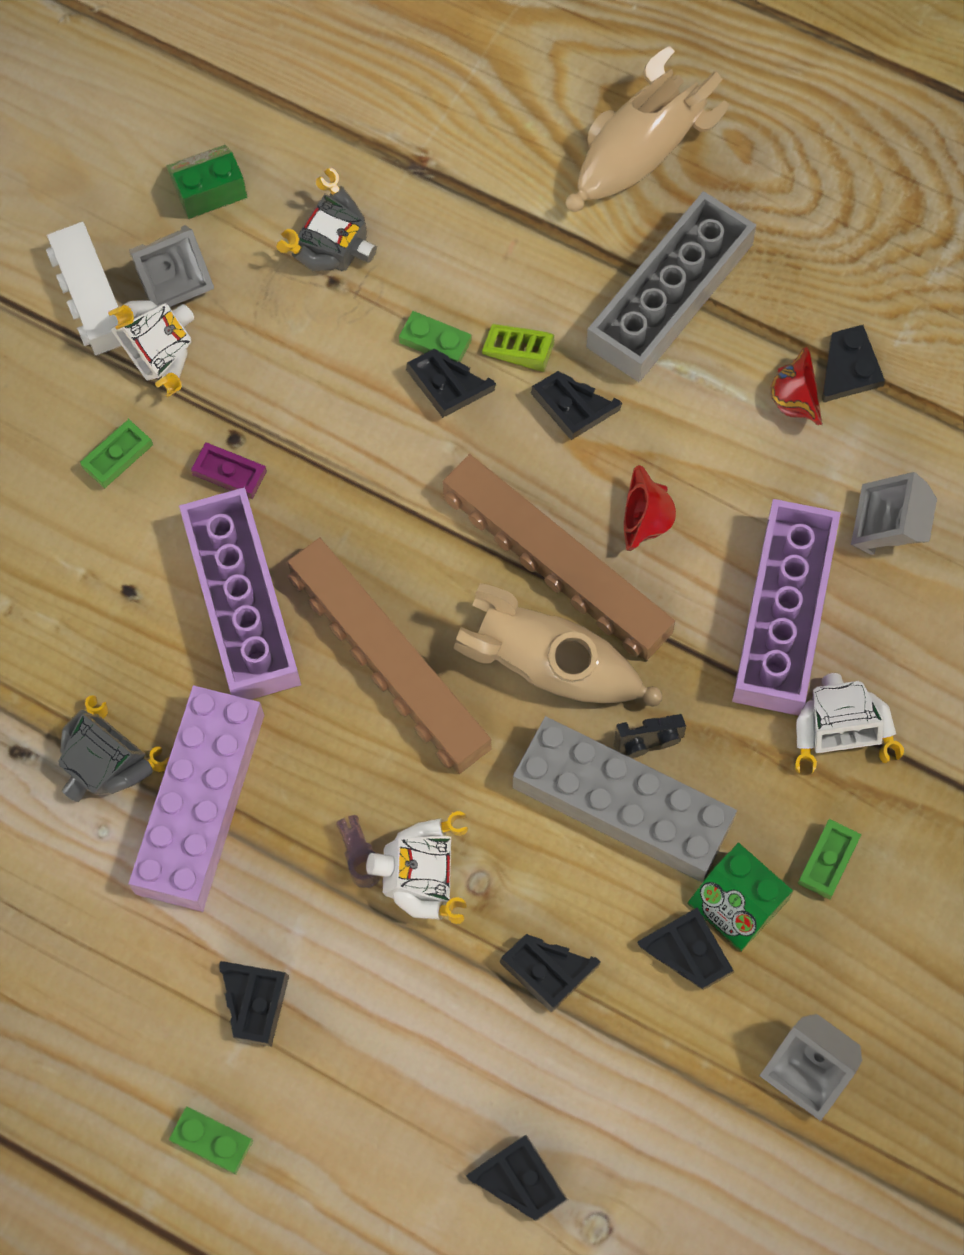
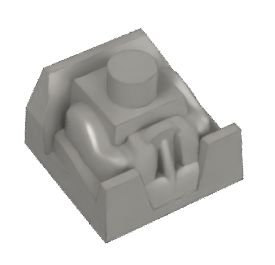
M186 225L182 226L181 230L160 238L147 246L139 245L129 250L148 300H151L156 305L166 303L171 307L215 289L193 230Z
M911 472L862 484L851 545L872 555L875 554V550L878 547L930 542L937 498L928 483L917 473Z
M818 1014L805 1016L793 1026L760 1074V1077L821 1121L857 1072L862 1062L861 1046Z

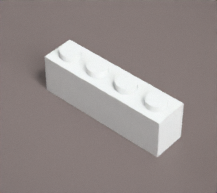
M84 222L48 234L47 237L51 247L47 248L46 252L52 267L58 265L62 273L57 274L56 277L62 292H70L72 299L66 302L73 319H81L83 326L77 329L84 346L91 344L95 356L122 346L110 330L118 325L117 317L114 314L111 316L108 314L110 310L117 308L118 305Z

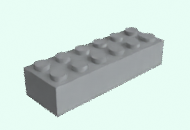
M703 191L587 329L586 348L640 383L751 248L754 241L756 224Z
M546 716L513 775V789L702 883L734 822L737 812L736 809Z

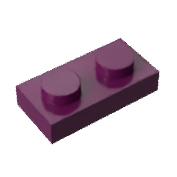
M205 442L191 472L195 477L230 491L245 487L248 498L253 499L267 470L265 465Z

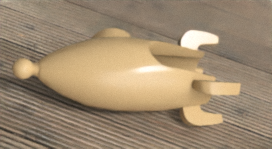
M668 46L657 53L644 69V78L649 84L637 92L617 112L612 110L605 111L592 123L587 139L590 148L580 171L578 192L567 197L566 207L572 212H578L583 208L584 201L587 199H601L636 185L667 158L681 142L691 126L700 132H707L714 128L730 106L729 103L723 100L713 110L708 112L704 110L707 104L706 98L722 81L718 72H713L701 85L695 82L680 94L678 88L683 84V79L680 75L673 76L672 69L667 72L663 69L664 64L675 51Z
M480 583L472 606L487 613L478 634L465 628H460L454 649L464 656L483 664L497 660L512 671L523 676L534 686L555 695L580 702L618 703L643 698L646 705L653 707L659 705L662 701L661 691L656 687H644L638 673L608 641L567 619L518 607L517 599L510 592Z

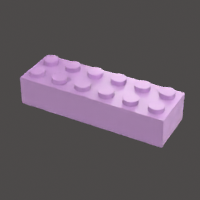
M245 487L179 505L231 695L251 700L300 686L299 674Z
M773 499L732 702L799 716L804 708L841 512Z
M192 687L128 883L135 895L201 912L204 911L264 719V712L260 702L202 687Z

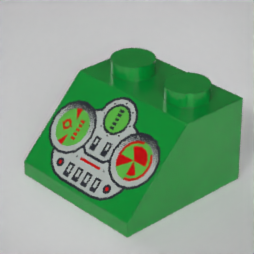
M226 145L166 165L188 219L248 198L243 175L233 152Z
M738 842L711 871L687 904L693 909L698 907L703 918L742 952L789 901L793 890Z

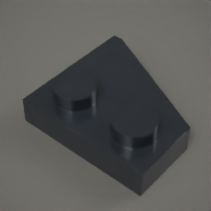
M864 325L833 332L830 339L822 394L823 403L883 387L885 378Z
M432 349L407 362V372L442 418L495 391L496 383L494 380L487 378L485 381L470 373V367L461 362L452 361L446 354L436 349Z
M560 371L536 383L531 389L533 397L570 440L619 412L622 406L620 400L613 398L612 401L594 393L595 388L585 383H578L572 377Z
M682 714L663 718L645 719L642 722L643 726L632 730L629 729L627 722L616 724L614 748L630 758H637L646 754L649 748L661 745V748L674 746L685 736L686 724Z
M698 907L637 941L641 949L702 990L735 973Z
M525 934L501 957L499 963L552 1013L599 967L601 961L592 956L588 959L569 952V948L557 944L550 945L545 943L543 939Z
M220 961L219 969L224 978L226 993L224 994L227 1007L231 1012L230 1023L233 1037L238 1041L272 1047L289 975L286 972Z
M524 1135L466 1175L469 1181L492 1193L495 1197L510 1204L535 1221H538L568 1200L528 1135Z

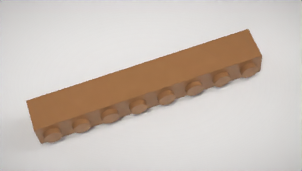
M469 454L443 480V497L452 508L463 510L469 515V520L476 528L481 531L486 529L494 536L495 542L503 550H511L519 556V561L527 570L531 572L536 570L545 578V583L554 592H562L569 597L572 606L582 614L588 613L597 620V626L609 636L614 634L620 639L625 650L632 656H640L647 662L673 634L675 620L474 456Z
M320 537L287 561L290 570L288 579L299 592L304 589L311 598L308 602L313 610L320 617L325 614L331 622L329 627L333 634L340 641L346 639L352 647L350 652L354 659L362 667L367 664L374 673L371 677L375 684L383 692L388 689L395 698L392 702L403 717L409 715L417 725L414 726L417 734L425 743L431 741L438 749L436 755L447 769L453 767L458 774H461L492 750L490 736Z

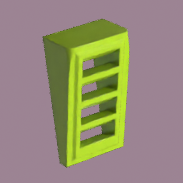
M492 324L482 354L544 372L554 346V334ZM498 335L504 337L500 348L494 347ZM510 339L516 340L513 349H507ZM522 342L527 344L525 351H519ZM534 346L539 347L538 353H532Z

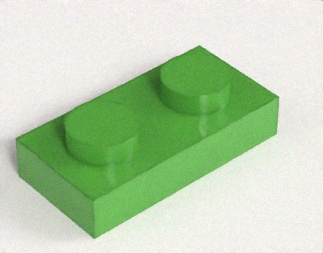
M412 311L399 335V343L423 353L436 349L446 354L455 362H461L472 341L471 334L415 311Z
M128 419L87 455L80 464L105 489L150 449L153 443L141 429Z
M829 819L798 884L830 900L862 834Z
M187 1106L169 1138L170 1142L235 1175L253 1143L251 1138Z

